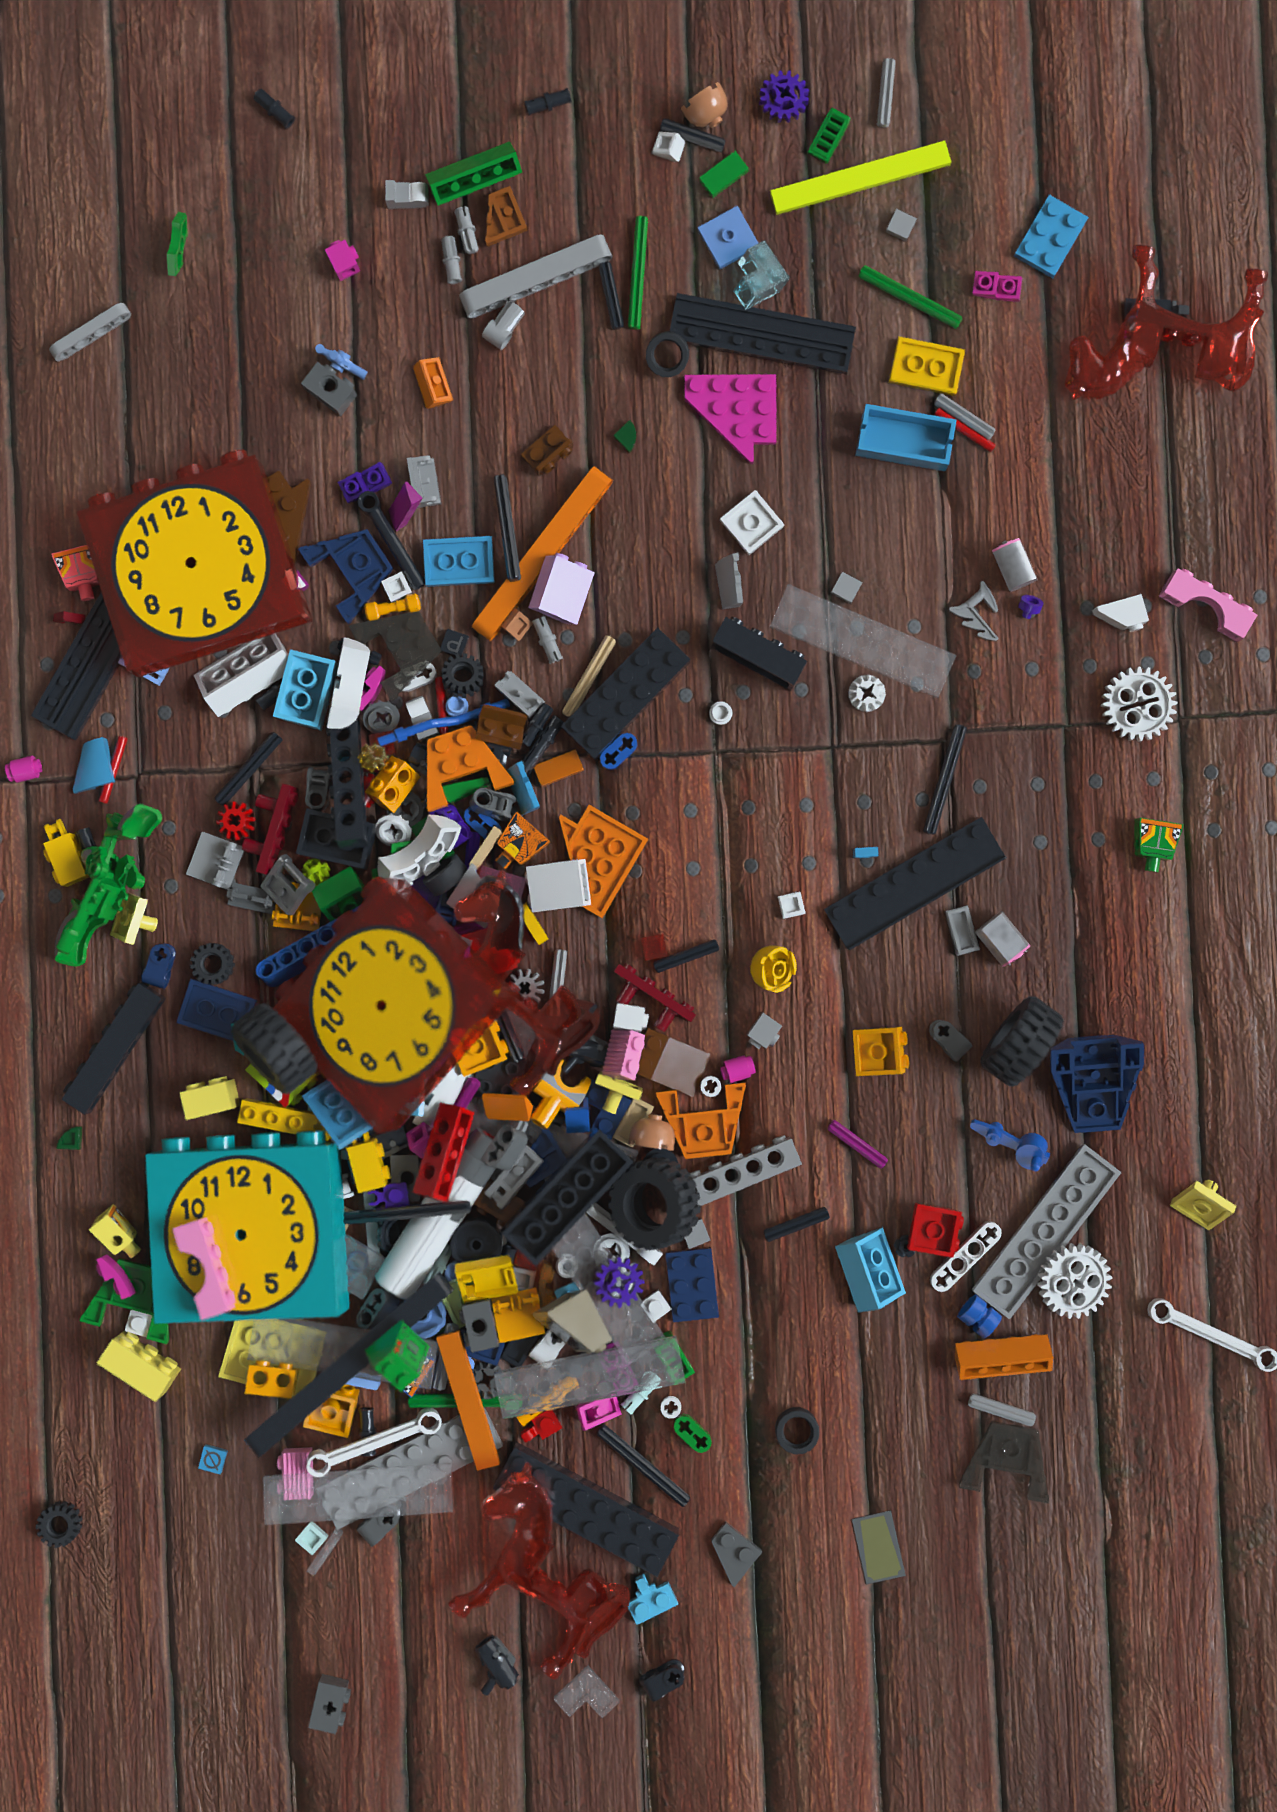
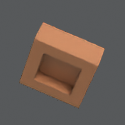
M514 608L501 627L513 638L520 641L533 623L519 610Z

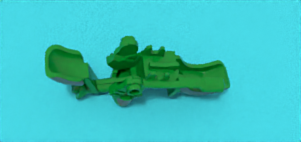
M137 804L127 811L124 816L119 813L106 814L107 828L101 845L87 847L81 852V860L86 866L84 874L89 875L92 881L82 900L75 898L71 900L73 907L69 915L61 923L55 940L54 958L56 962L74 967L83 965L86 961L87 948L93 933L99 927L107 924L109 920L113 921L117 911H122L123 909L121 907L122 900H128L125 887L136 890L144 886L145 877L139 873L138 868L134 865V857L125 855L119 858L113 851L117 841L134 840L137 836L149 837L162 821V814L159 810Z

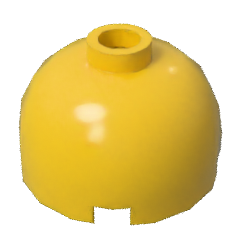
M777 945L761 948L752 958L750 965L752 978L763 989L772 992L784 991L792 983L789 982L791 976L796 973L794 954L786 948Z

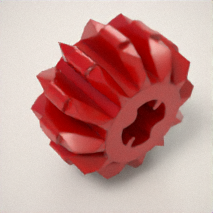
M236 801L232 802L231 808L227 804L223 805L226 812L218 811L217 813L223 817L222 820H216V824L223 825L219 832H227L226 838L231 839L234 835L237 841L240 840L241 834L246 838L249 837L246 830L254 831L255 827L249 825L250 822L256 821L255 817H249L253 810L251 808L246 810L245 803H241L238 807ZM234 816L241 818V820H238L240 822L238 826L232 824Z

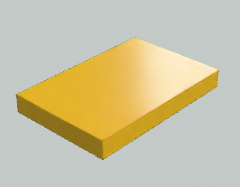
M898 336L889 383L956 396L965 350Z

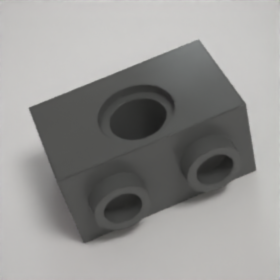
M317 362L301 385L305 391L341 417L357 396L353 389L354 384L345 377L342 380L335 375L336 371L328 364L322 366ZM328 384H336L333 391H325Z
M396 1153L391 1155V1183L405 1182L403 1173L405 1171L412 1172L414 1182L407 1183L409 1201H420L422 1196L412 1192L422 1159L415 1153Z
M491 1298L463 1303L462 1310H459L461 1324H466L467 1333H464L466 1347L470 1346L471 1352L499 1347L500 1342ZM482 1320L485 1324V1329L481 1331L476 1330L473 1327V1321Z

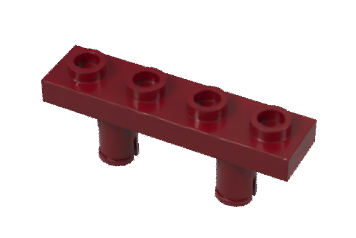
M282 783L278 799L262 794L257 796L256 807L274 813L265 842L245 838L242 845L243 851L260 856L256 872L268 875L278 860L279 851L285 844L284 835L286 828L290 826L292 821V808L298 801V788Z
M627 963L624 966L620 964L617 966L614 972L623 977L626 982L615 999L617 1002L628 1005L637 990H643L664 1004V1009L654 1024L658 1029L665 1032L676 1015H681L690 1022L693 1021L696 1016L692 1012L694 1007L685 1001L679 1004L673 1000L675 997L673 993L665 988L661 992L654 987L656 982L647 976L641 979L635 975L637 970Z

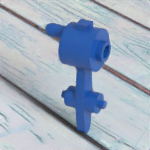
M976 1119L971 1121V1129L986 1137V1142L989 1145L996 1146L1001 1144L1016 1151V1160L1023 1168L1036 1172L1043 1164L1047 1163L1050 1153L1047 1152V1142L1041 1135L1028 1133L1018 1139L1004 1131L1002 1124L999 1122L988 1124Z

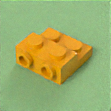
M489 1015L452 1030L449 1042L463 1077L507 1060L505 1053L509 1052L504 1039L499 1040L496 1032L500 1031L496 1019H491Z
M902 1027L853 1030L856 1076L905 1073V1068H909V1057L907 1054L904 1055L903 1045H907V1033L905 1031L902 1032Z
M345 1384L304 1419L303 1427L348 1438L360 1389H355V1386Z

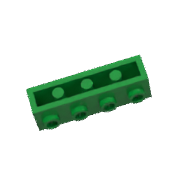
M509 141L427 173L425 176L438 206L523 172L516 151Z

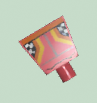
M92 543L52 553L53 560L65 587L70 591H79L81 601L94 599L92 587L103 584L100 547Z

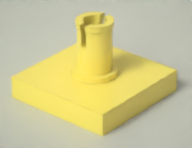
M126 892L128 900H122L121 907L123 909L122 911H117L110 935L125 943L134 945L138 929L141 928L154 932L157 927V918L143 915L148 900Z
M602 1071L599 1072L595 1082L610 1090L602 1109L616 1114L623 1095L639 1100L642 1094V1087L604 1075Z
M1205 1180L1203 1185L1198 1181L1194 1182L1174 1197L1170 1204L1171 1207L1207 1230H1211L1232 1215L1236 1208L1234 1204L1216 1193L1218 1189L1217 1183H1214L1213 1188H1211L1214 1182L1212 1180Z

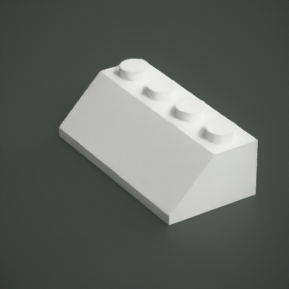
M271 627L199 671L194 677L203 698L217 717L224 713L230 712L243 701H248L253 695L269 688L274 682L281 679L289 654Z

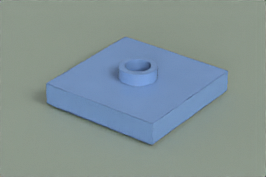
M738 206L698 227V232L719 269L751 253L760 246Z

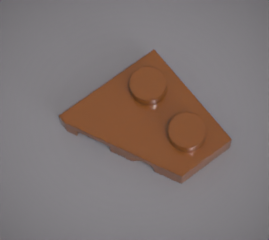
M510 186L489 194L487 232L485 237L487 247L528 231Z

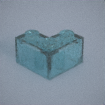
M765 240L748 248L738 262L746 276L742 277L734 289V293L747 310L779 293L790 279Z

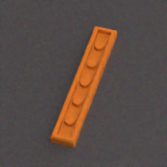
M456 1330L438 1335L436 1339L476 1469L478 1471L500 1464V1459L461 1332Z

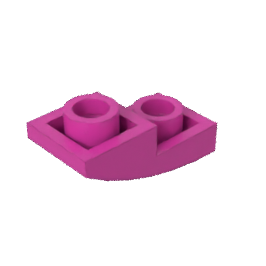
M975 271L973 295L995 300L1020 302L1022 276H1002L998 272Z
M380 665L377 669L373 667L365 676L367 679L364 682L370 689L368 692L366 690L362 692L360 710L363 713L370 703H374L382 688L386 671Z
M107 1254L97 1259L96 1268L98 1274L101 1277L103 1276L105 1281L114 1278V1290L117 1295L121 1296V1299L136 1293L129 1277L114 1259Z

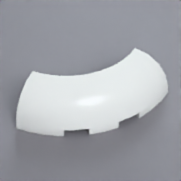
M345 637L342 643L336 675L340 677V680L335 679L327 728L342 729L350 726L357 719L370 656V650L367 646Z
M428 815L422 831L414 841L395 854L378 858V875L384 890L389 892L413 885L412 881L422 875L428 876L440 865L439 861L447 851L451 852L459 836L461 826L447 817Z
M453 1051L440 1073L441 1076L438 1077L424 1100L423 1116H415L412 1123L419 1125L424 1121L433 1127L440 1102L453 1105L466 1081L471 1076L470 1074L463 1077Z

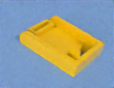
M508 1255L455 1264V1274L464 1303L513 1295L518 1292L511 1258ZM471 1275H472L474 1284H473V1285H467V1286H466L465 1283L472 1282V1280H471Z

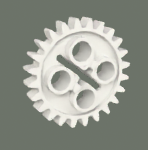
M1137 667L1135 673L1129 668L1126 670V675L1123 672L1118 673L1119 680L1115 677L1111 679L1114 686L1107 685L1105 687L1110 693L1102 695V698L1106 699L1107 702L1101 704V707L1108 710L1102 714V716L1110 717L1106 724L1113 723L1115 725L1112 732L1119 729L1121 730L1119 737H1124L1128 734V741L1133 740L1136 736L1137 741L1140 742L1144 736L1147 741L1151 740L1152 733L1156 737L1160 736L1159 729L1162 731L1168 729L1165 723L1170 724L1173 722L1169 715L1177 713V711L1171 709V706L1178 704V702L1171 700V697L1175 696L1176 692L1169 693L1168 690L1172 687V684H1164L1166 676L1158 679L1159 671L1151 675L1149 667L1143 673L1141 667ZM1143 685H1148L1151 688L1150 696L1143 693ZM1121 691H1126L1129 694L1130 699L1128 702H1124L1121 699ZM1151 698H1158L1157 702L1120 711V707L1132 705L1137 701L1143 702ZM1151 706L1155 707L1158 711L1156 718L1149 714ZM1128 713H1133L1135 715V724H1131L1128 722Z
M1070 1243L1069 1250L1062 1245L1061 1253L1053 1250L1054 1258L1046 1257L1049 1264L1041 1265L1045 1272L1038 1274L1043 1279V1281L1037 1283L1042 1288L1039 1294L1045 1297L1043 1302L1047 1306L1049 1305L1048 1308L1053 1312L1056 1311L1059 1316L1065 1315L1069 1319H1071L1072 1315L1079 1319L1081 1312L1089 1316L1088 1309L1090 1308L1096 1312L1095 1304L1103 1305L1101 1297L1109 1296L1104 1292L1105 1289L1112 1288L1106 1282L1112 1279V1276L1107 1273L1111 1268L1104 1265L1107 1260L1100 1257L1101 1253L1097 1250L1094 1251L1090 1246L1085 1248L1081 1243L1078 1244L1077 1248L1074 1244ZM1077 1261V1265L1071 1269L1072 1263ZM1093 1275V1279L1087 1283L1088 1278ZM1062 1279L1061 1285L1056 1287L1057 1282ZM1079 1293L1077 1299L1073 1300V1296Z

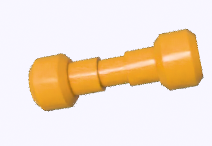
M416 593L406 595L405 599L396 600V602L377 604L374 601L364 605L366 618L369 621L378 620L381 615L389 614L390 612L408 610L410 613L421 609L419 596Z

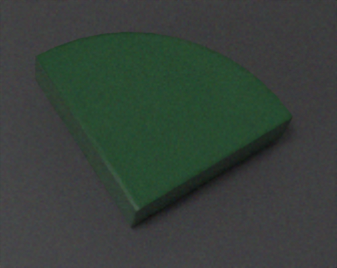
M631 420L614 434V438L628 453L633 450L636 442V429Z
M82 1126L67 1130L58 1140L56 1149L80 1150L82 1146Z

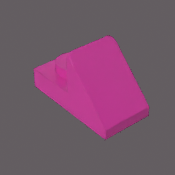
M609 1392L593 1400H581L577 1406L583 1431L621 1415L616 1392Z

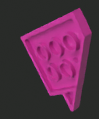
M776 374L685 375V401L749 464L754 463V445H776Z

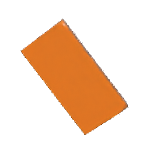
M439 357L419 360L413 366L426 408H433L453 401Z
M576 749L539 763L534 767L541 787L584 771Z
M484 1093L482 1095L488 1119L530 1120L533 1105L525 1095Z

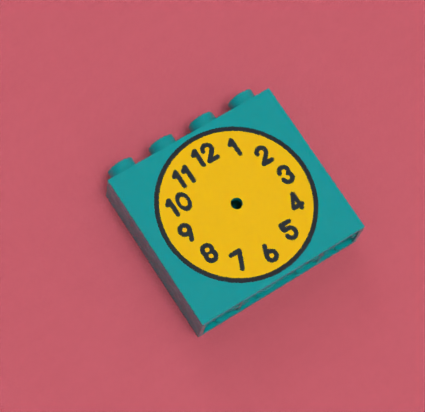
M325 1130L297 1132V1143L280 1144L279 1132L252 1134L251 1146H235V1135L206 1137L207 1148L191 1149L190 1137L161 1139L162 1150L146 1154L155 1324L337 1317L350 1308L341 1149L339 1150L333 1141L326 1142ZM207 1217L208 1222L213 1226L214 1235L212 1236L214 1242L221 1251L220 1261L222 1267L228 1273L227 1283L229 1290H232L235 1295V1308L201 1320L194 1297L202 1290L205 1284V1268L195 1255L180 1252L173 1229Z

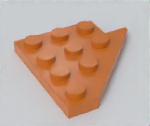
M588 805L578 824L563 815L559 816L570 861L586 860L591 905L582 907L603 918L649 839L593 806Z

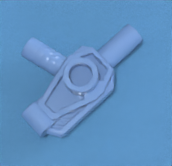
M322 344L316 345V353L325 356L331 361L330 366L341 373L343 370H346L363 380L365 379L368 372L349 360L350 355L341 350H338V352L328 350Z

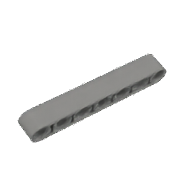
M596 235L471 287L460 293L459 298L467 317L475 318L506 305L508 301L514 302L598 267L600 263L610 261L613 256L604 236Z

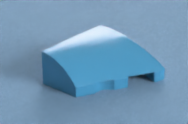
M97 738L83 744L73 793L76 794L95 789V787L115 783L111 767L112 758L106 738Z
M521 761L506 771L514 780V785H511L510 788L516 797L522 815L539 809L540 805Z

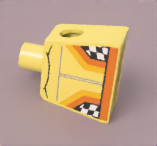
M114 1204L99 1215L89 1229L114 1255L122 1250L131 1259L141 1250L133 1241L137 1234L136 1230Z

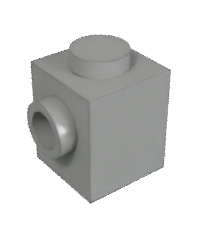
M762 1012L746 1034L750 1037L748 1042L758 1049L761 1046L766 1049L769 1045L773 1047L780 1037L777 1033L782 1025Z

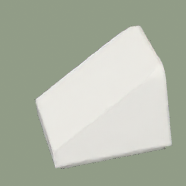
M659 132L652 154L679 162L685 140L678 133Z

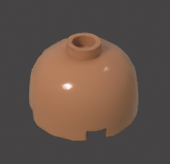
M719 82L715 83V89L708 86L688 100L691 105L687 109L685 105L682 106L683 114L694 126L705 127L710 125L711 128H714L723 121L721 116L726 112L728 102L725 91Z
M648 1114V1119H639L634 1123L630 1131L628 1144L666 1149L667 1147V1150L673 1151L675 1133L669 1123L662 1121V1116Z

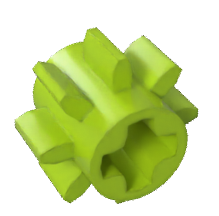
M317 858L305 862L301 869L302 874L315 883V887L330 877V868L327 862L322 863Z

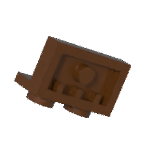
M554 425L521 454V457L539 477L543 473L547 475L555 468V463L560 458L564 460L572 453L573 441L570 438L568 439Z
M483 704L477 719L475 739L520 750L527 715Z
M488 1180L473 1203L477 1206L475 1211L485 1217L491 1214L497 1218L495 1223L503 1227L526 1202L514 1196L508 1206L501 1210L497 1206V1202L485 1194L487 1189L493 1184V1182ZM503 1188L499 1190L502 1195L507 1192Z

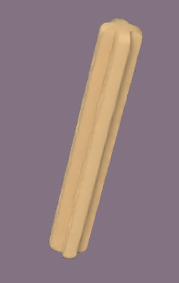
M607 635L604 637L562 710V713L570 718L579 708L613 649L616 640Z

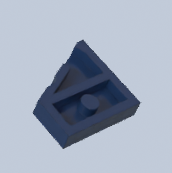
M549 1127L547 1130H541L542 1132L538 1139L531 1146V1149L544 1162L526 1182L529 1188H533L549 1178L567 1159Z

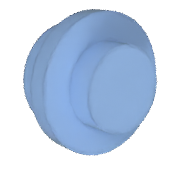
M452 696L447 700L446 712L451 717L468 712V702L462 696L458 698Z

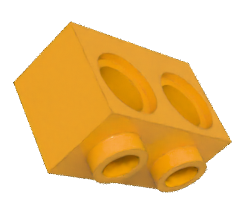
M391 756L375 779L371 781L365 793L381 808L395 813L421 776L405 761Z
M256 1360V1364L249 1365L245 1394L289 1399L295 1396L299 1369L293 1368V1364L279 1363V1367L269 1366L270 1361ZM258 1371H263L266 1374L264 1384H259L255 1380V1375ZM282 1373L288 1375L290 1379L286 1387L281 1386L278 1382V1377Z

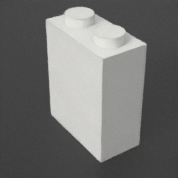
M585 859L526 867L525 882L529 886L528 904L532 912L591 905Z

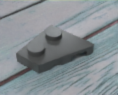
M726 1521L711 1538V1542L731 1585L735 1587L760 1556L762 1550Z

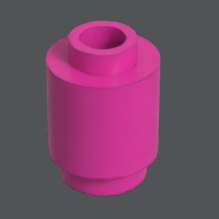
M32 755L11 760L10 763L5 765V771L10 782L15 781L18 783L39 778L40 772H42V765L40 760L35 759Z
M745 1055L723 1061L724 1066L720 1067L723 1079H728L729 1083L749 1078L751 1074L756 1073L751 1056L745 1057Z

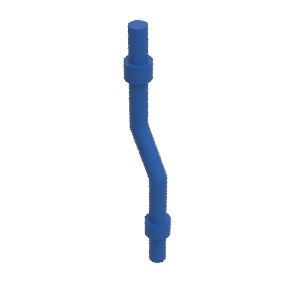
M507 698L492 704L490 702L485 703L486 705L503 709L510 707ZM481 708L454 717L429 719L407 728L400 727L394 729L393 733L377 738V741L381 747L395 741L398 743L405 741L409 736L432 728L460 725L477 719Z

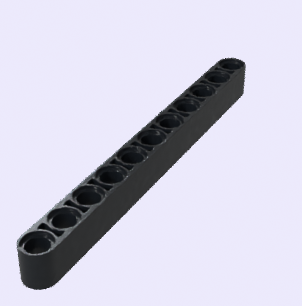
M440 1272L437 1273L244 1439L246 1444L260 1458L371 1363L365 1352L366 1349L400 1320L410 1328L413 1327L454 1291L453 1287Z

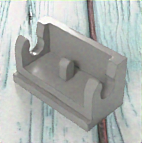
M430 456L407 458L411 486L423 498L417 508L441 504L434 458H430Z
M507 671L505 677L501 681L498 680L494 685L500 693L526 714L529 719L536 713L541 704L545 703L542 698L513 672Z

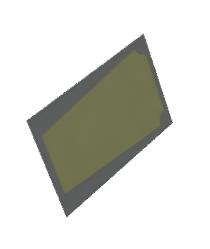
M891 1511L852 1519L866 1585L906 1576Z

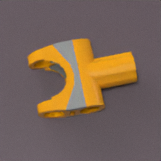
M564 1060L560 1062L557 1073L554 1076L543 1072L532 1091L542 1097V1100L531 1115L530 1120L545 1130L548 1129L559 1110L565 1113L566 1108L579 1107L591 1084V1079L585 1076L578 1085L574 1087L566 1086L560 1078L561 1066Z

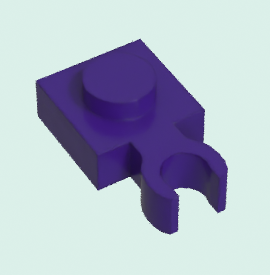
M407 1182L387 1184L383 1187L384 1191L382 1192L379 1190H370L368 1194L377 1195V1201L369 1202L370 1206L378 1205L380 1202H385L386 1208L410 1205Z

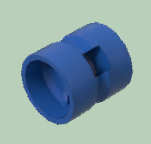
M975 1294L962 1306L957 1317L967 1326L973 1325L972 1330L984 1339L995 1330L1002 1316L992 1307L987 1308V1303Z

